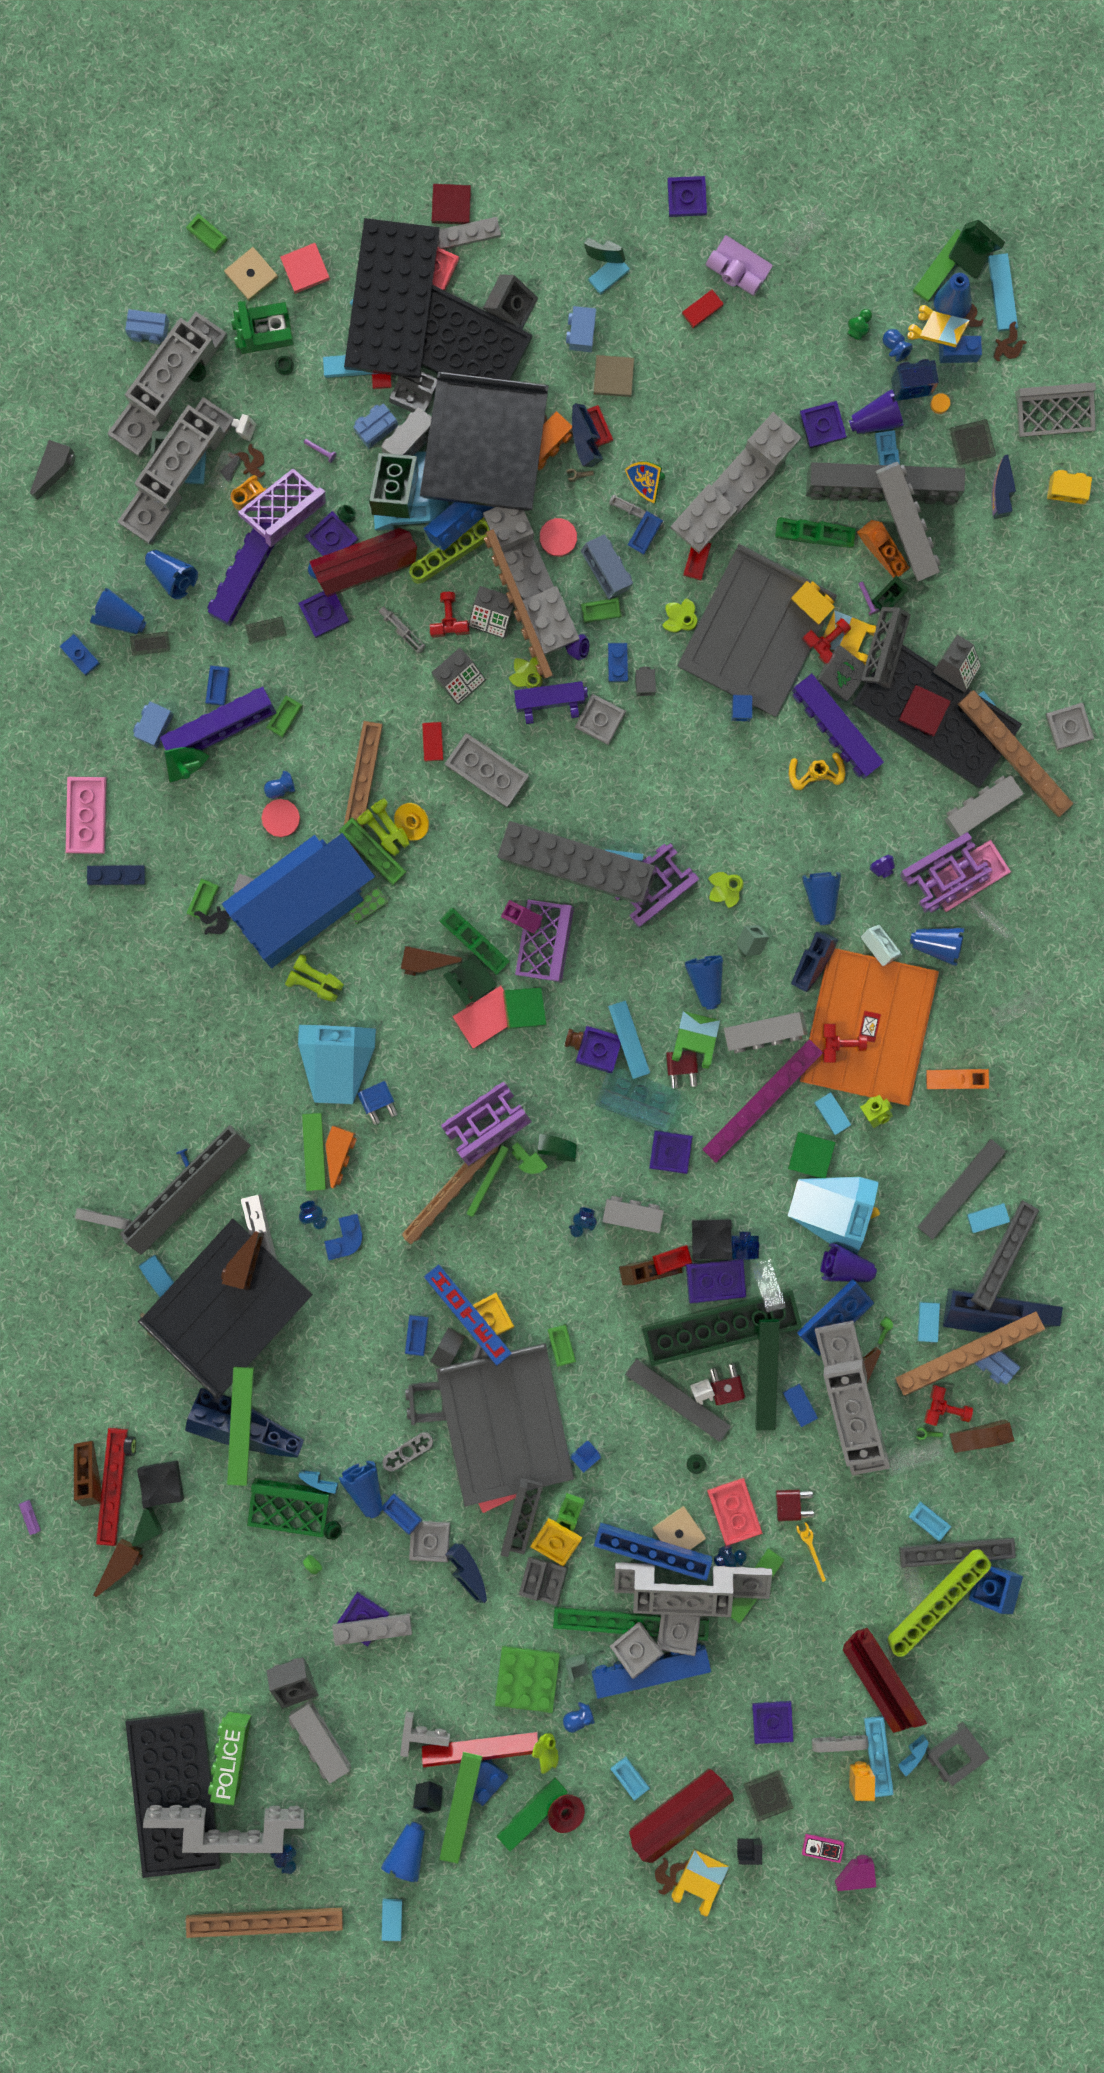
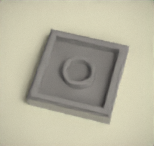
M592 694L575 728L609 745L626 711Z
M1083 703L1045 714L1056 750L1094 739Z
M421 1521L410 1536L409 1560L448 1562L445 1554L449 1550L450 1522Z
M661 1614L657 1640L659 1648L662 1651L695 1656L701 1616Z
M638 1622L610 1645V1648L632 1679H635L664 1655L641 1622Z

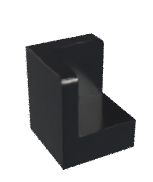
M431 1781L416 1784L413 1808L426 1814L440 1811L443 1787Z
M737 1839L738 1864L762 1865L761 1839Z

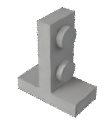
M406 1712L400 1756L408 1757L410 1742L449 1746L450 1733H446L445 1729L430 1731L424 1726H416V1729L412 1728L414 1713Z

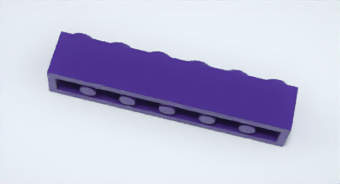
M264 512L260 514V517H271ZM260 522V527L264 530L271 526V523ZM254 528L251 533L248 532L244 538L245 544L242 549L237 551L233 566L228 567L226 579L223 583L219 584L215 599H211L207 607L211 617L228 626L232 625L275 546L270 547L266 543L265 538Z
M812 673L793 688L792 692L794 694L792 696L798 704L802 703L804 705V711L807 716L817 721V728L822 733L826 732L830 737L828 739L830 744L834 748H839L842 752L840 754L842 759L846 763L850 762L854 767L852 770L857 777L865 779L884 763Z
M262 686L242 697L236 698L226 705L218 707L208 714L201 715L194 721L185 723L183 726L167 732L160 739L165 750L180 747L203 750L276 714V711Z

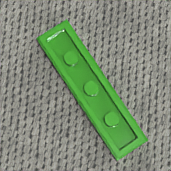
M959 229L955 231L913 289L914 293L929 302L956 264L949 258V254L961 233Z
M353 818L338 831L340 834H344L350 844L392 886L406 873Z
M322 1113L302 1114L306 1191L326 1190Z
M502 1145L466 1213L471 1217L475 1215L509 1151L508 1147Z
M768 1548L755 1568L772 1569L773 1578L784 1562V1559ZM733 1597L731 1618L740 1624L758 1598Z

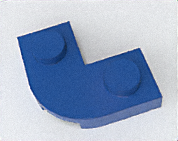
M358 1213L338 1218L343 1237L324 1241L328 1260L351 1255L360 1247L363 1234Z

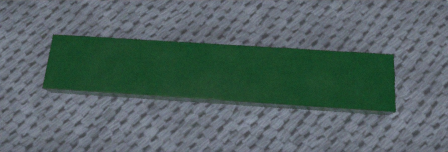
M779 1319L759 1320L756 1431L776 1430Z

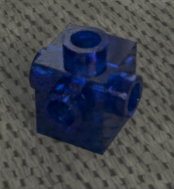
M739 1232V1235L732 1236V1259H759V1236L751 1235V1232Z

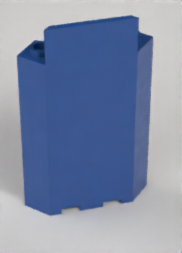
M343 833L328 844L323 839L319 841L313 835L224 901L222 905L232 920L242 930L245 937L259 952L262 959L272 969L361 903L363 898L360 896L362 892L360 888L375 876Z

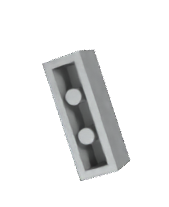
M419 407L414 412H411L406 421L395 429L394 434L384 440L381 446L382 453L414 456L428 441L431 416Z
M611 1196V1199H606L602 1222L660 1233L664 1210L660 1209V1205L649 1203L647 1207L642 1206L640 1201L630 1200L629 1203L622 1202L620 1197Z

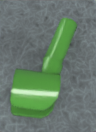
M886 1316L880 1323L884 1328L878 1340V1344L881 1345L886 1334L893 1327L892 1320Z
M923 1427L917 1428V1430L925 1432V1435L922 1437L916 1436L919 1440H924L926 1437H943L941 1432L926 1431Z

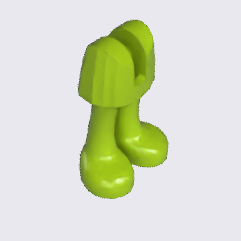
M383 798L373 804L371 809L384 823L390 832L389 834L376 821L369 809L357 818V822L360 825H369L381 839L380 845L387 852L396 856L400 851L397 849L396 844L393 843L395 839L398 840L397 842L404 849L410 843L403 828H398L389 818L386 812L388 802Z
M300 954L293 969L311 976L321 982V984L310 981L292 970L285 985L287 987L301 985L317 993V997L320 999L336 1002L338 995L330 990H326V988L330 985L332 988L341 991L344 984L331 973L325 975L313 969L306 962V956Z

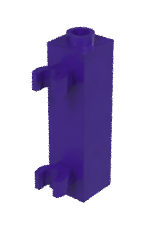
M580 681L514 690L517 713H525L526 724H533V710L570 706L571 718H578V704H585V698H588L587 687H583V683Z

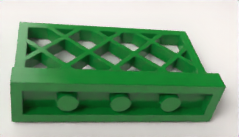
M260 1478L254 1479L251 1486L252 1493L247 1526L324 1537L323 1530L326 1526L330 1493L312 1486ZM256 1494L264 1495L267 1501L259 1505L255 1500ZM277 1497L283 1498L286 1502L281 1508H278L273 1501ZM296 1500H300L305 1504V1507L300 1511L292 1504ZM270 1503L276 1511L268 1516L262 1508ZM315 1503L324 1504V1509L319 1514L311 1507ZM289 1506L295 1514L287 1519L282 1510ZM308 1509L314 1517L306 1522L301 1513ZM257 1511H260L265 1518L261 1522L252 1521L253 1514ZM276 1514H279L284 1521L280 1525H274L271 1520ZM295 1517H298L303 1523L299 1528H293L290 1523ZM317 1520L321 1525L320 1532L313 1531L309 1524Z

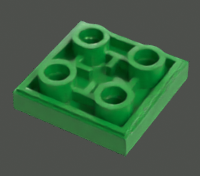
M541 988L503 991L508 1029L546 1026Z
M798 1132L788 1169L819 1178H826L836 1142Z

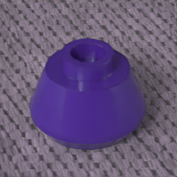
M584 634L578 635L580 638L578 641L565 646L567 653L578 661L583 660L588 655L590 648L589 640Z
M889 854L870 865V871L878 877L886 878L894 873L892 871L895 868L894 857Z

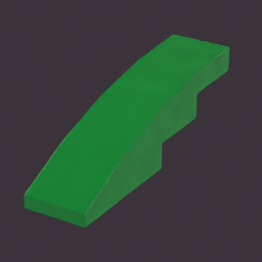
M780 517L777 519L775 538L853 548L856 528L824 521L817 523L803 519L796 521Z
M451 907L439 920L444 927L496 975L510 962L454 908Z
M554 1777L497 1834V1838L509 1851L513 1850L548 1815L551 1804L560 1796L566 1795L568 1791Z

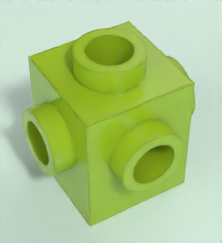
M880 1095L871 1097L864 1105L860 1106L873 1129L880 1124L887 1123L893 1117L890 1111L892 1109L891 1104L887 1098L883 1100Z

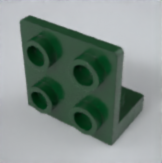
M978 219L965 224L949 254V258L975 279L978 278L990 253L1002 249L1005 241Z
M476 955L471 956L454 970L448 971L443 975L466 1007L497 985Z

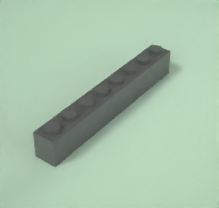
M229 1125L120 1233L124 1242L140 1255L148 1250L251 1146L247 1139Z

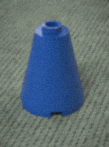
M956 273L940 288L935 295L933 303L936 312L959 318L967 316L972 306L970 283L967 275Z
M159 550L149 551L145 556L146 566L173 599L177 600L185 597L188 594L185 590L190 584L192 587L195 586L198 579V571L194 566Z
M105 588V591L102 592L95 606L96 614L95 616L92 615L90 623L132 634L143 632L147 623L144 621L145 617L108 588Z
M831 872L810 874V878H807L806 875L802 876L815 921L819 922V925L831 924V921L835 920L841 873L836 872V876H832Z
M965 928L917 929L916 933L912 932L910 944H913V948L957 966L958 962L954 960L960 956L963 936L960 935V932L964 933Z
M720 955L705 956L704 959L697 960L695 958L686 961L685 968L702 1007H706L707 1010L717 1008V1005L721 1003L722 957Z
M366 1461L367 1465L359 1467V1464H356L343 1471V1477H339V1480L365 1517L375 1518L383 1510L378 1473L375 1463L373 1461Z
M412 1822L411 1825L407 1824L382 1864L381 1869L390 1874L392 1870L395 1877L410 1882H418L425 1830L422 1829L423 1825Z

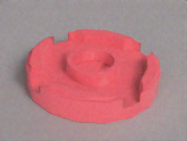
M554 518L542 526L540 544L547 554L563 557L575 548L577 532L569 521L562 518Z
M284 799L273 800L263 810L262 823L268 833L275 837L283 838L297 830L300 823V814L296 806L290 801Z

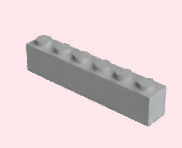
M894 462L875 471L917 581L939 573L938 566L941 564L937 554L933 555L931 549L934 548L931 538H927L925 531L928 529L924 519L920 520L918 513L921 510L918 502H914L911 495L914 494L911 484H907L905 477L908 475L904 465L900 466L898 462Z

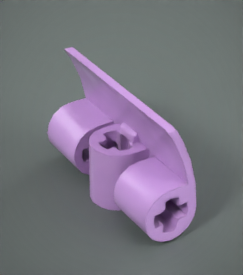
M727 235L724 236L717 250L711 253L706 262V266L721 275L725 283L733 287L737 285L752 296L756 294L772 268L771 263Z

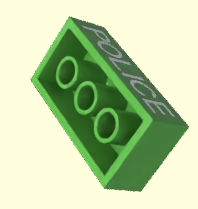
M228 1712L226 1717L222 1718V1722L219 1723L217 1735L220 1737L214 1755H217L211 1771V1775L214 1776L208 1794L211 1795L210 1802L234 1805L240 1793L251 1715Z

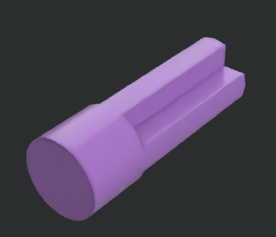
M30 1500L19 1503L18 1505L29 1534L32 1535L41 1531Z

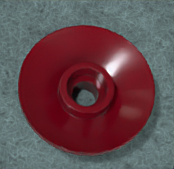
M571 1794L557 1798L551 1804L548 1811V1822L551 1828L559 1833H568L575 1830L584 1818L585 1808L583 1802L577 1796Z

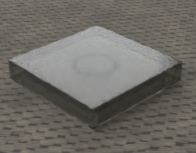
M987 419L949 429L958 466L996 456Z
M780 1770L743 1783L757 1822L794 1808Z

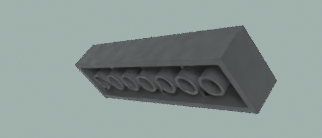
M811 462L806 478V496L812 500H820L822 497H829L832 501H838L841 498H848L849 501L867 499L868 502H878L879 499L886 500L875 471L888 465ZM904 466L908 475L905 477L907 484H911L914 494L911 495L914 502L924 501L925 504L943 502L944 505H953L955 502H958L965 491V468Z
M512 821L508 823L497 856L503 862L643 906L646 904L657 871L654 865Z

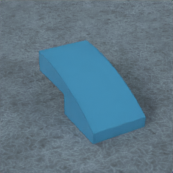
M895 430L875 433L879 465H890L894 462L900 464Z
M153 1255L139 1265L142 1273L159 1297L174 1283L156 1255Z
M307 1470L299 1472V1478L310 1486L321 1491L336 1494L338 1483L319 1480L320 1472Z
M923 1734L908 1746L912 1754L898 1764L905 1776L912 1772L926 1752L929 1742Z

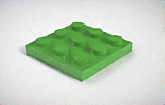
M502 1646L495 1706L553 1713L560 1653Z

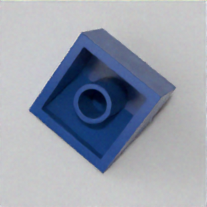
M991 1566L990 1570L971 1588L968 1600L1000 1614H1013L1023 1576L1009 1570Z

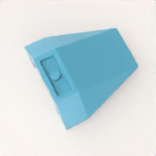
M417 452L414 455L417 456L419 472L410 519L374 515L375 531L394 530V525L430 523L449 507L448 501L420 497L426 452Z
M299 1025L298 1046L315 1103H354L375 1049V1028Z
M863 1177L798 1179L788 1216L829 1244L836 1243L858 1254L873 1211L879 1182Z

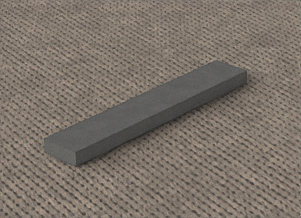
M990 1139L917 1228L933 1240L1006 1151Z
M1023 1200L1020 1202L971 1299L972 1302L986 1310H990L1039 1209Z
M635 1359L625 1375L717 1441L720 1442L731 1427L638 1359Z
M1014 1538L903 1546L899 1547L900 1566L906 1568L961 1563L970 1552L976 1549L983 1551L989 1560L1016 1558Z

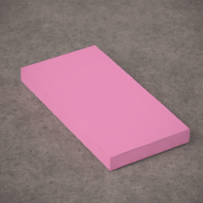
M67 777L66 853L105 854L106 777Z
M991 840L969 853L977 866L987 862L988 867H991L993 870L989 875L990 879L982 884L977 882L973 885L974 888L967 893L962 891L957 894V898L952 902L947 903L945 901L942 903L941 906L945 912L1011 872ZM962 857L958 859L956 862L960 863L963 860H965V858ZM951 865L937 872L944 886L959 878ZM968 866L962 870L967 878L961 884L983 871L974 874L971 867ZM932 877L926 879V882L930 881ZM937 885L931 888L936 898L950 891L948 890L942 894Z

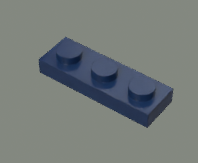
M87 866V885H146V866Z

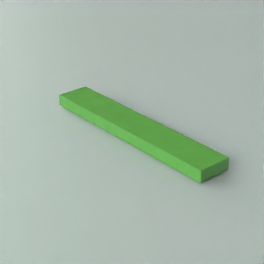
M233 1368L227 1485L247 1486L254 1368Z
M466 1752L462 1754L439 1860L457 1864L459 1862L482 1760L480 1755Z

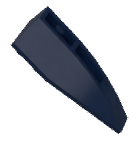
M948 1288L943 1327L987 1333L996 1331L1034 1312H1037L1044 1327H1056L1061 1324L1063 1311L1061 1306L996 1296L990 1310H986L971 1301L974 1292Z
M200 1388L187 1418L185 1431L229 1445L232 1398L222 1395L219 1399H216L206 1389ZM252 1409L250 1451L298 1458L304 1439Z

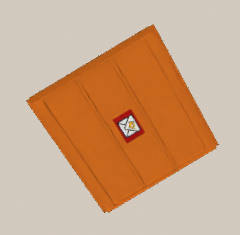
M835 948L824 969L809 1039L823 1052V1049H826L825 1038H823V1024H836V1036H839L840 1040H857L858 1036H866L867 1050L858 1051L857 1047H840V1050L836 1051V1063H823L822 1053L801 1075L800 1082L867 1097L880 1095L883 1100L887 1098L889 1102L909 1106L939 971L895 961L882 966L876 957Z

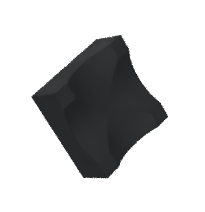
M730 1219L692 1220L693 1260L732 1259V1223Z
M178 1461L142 1466L137 1469L143 1508L178 1503L184 1500Z

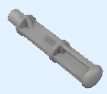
M615 494L609 500L610 505H614L628 512L629 515L633 514L641 519L646 512L635 506L634 503L631 504Z
M384 606L379 610V613L384 617V621L390 620L397 627V633L417 653H421L425 649V644L393 612L388 611ZM410 634H412L422 645L420 646V645L410 636ZM406 638H408L418 649L416 650V649L406 640Z

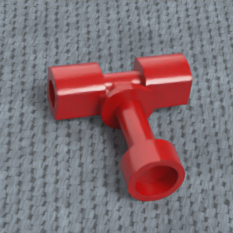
M454 592L440 593V602L444 603L445 618L441 620L442 623L430 624V635L432 638L445 637V633H455L456 635L470 634L469 622L467 620L457 621L456 618H453L452 603L456 601Z
M843 618L835 623L837 627L825 638L823 636L819 638L812 629L802 638L810 649L813 647L820 654L818 658L824 664L829 663L833 655L829 650L831 648L830 643L841 633L846 635L851 630L850 625Z
M823 1024V1038H825L826 1049H823V1063H836V1051H839L840 1047H857L858 1051L867 1050L866 1036H858L857 1040H840V1037L836 1036V1024Z
M933 1385L930 1395L932 1403L930 1409L926 1411L924 1422L937 1426L939 1415H944L947 1412L961 1416V1421L969 1423L972 1418L973 1408L964 1405L963 1409L947 1405V1401L944 1400L946 1388Z

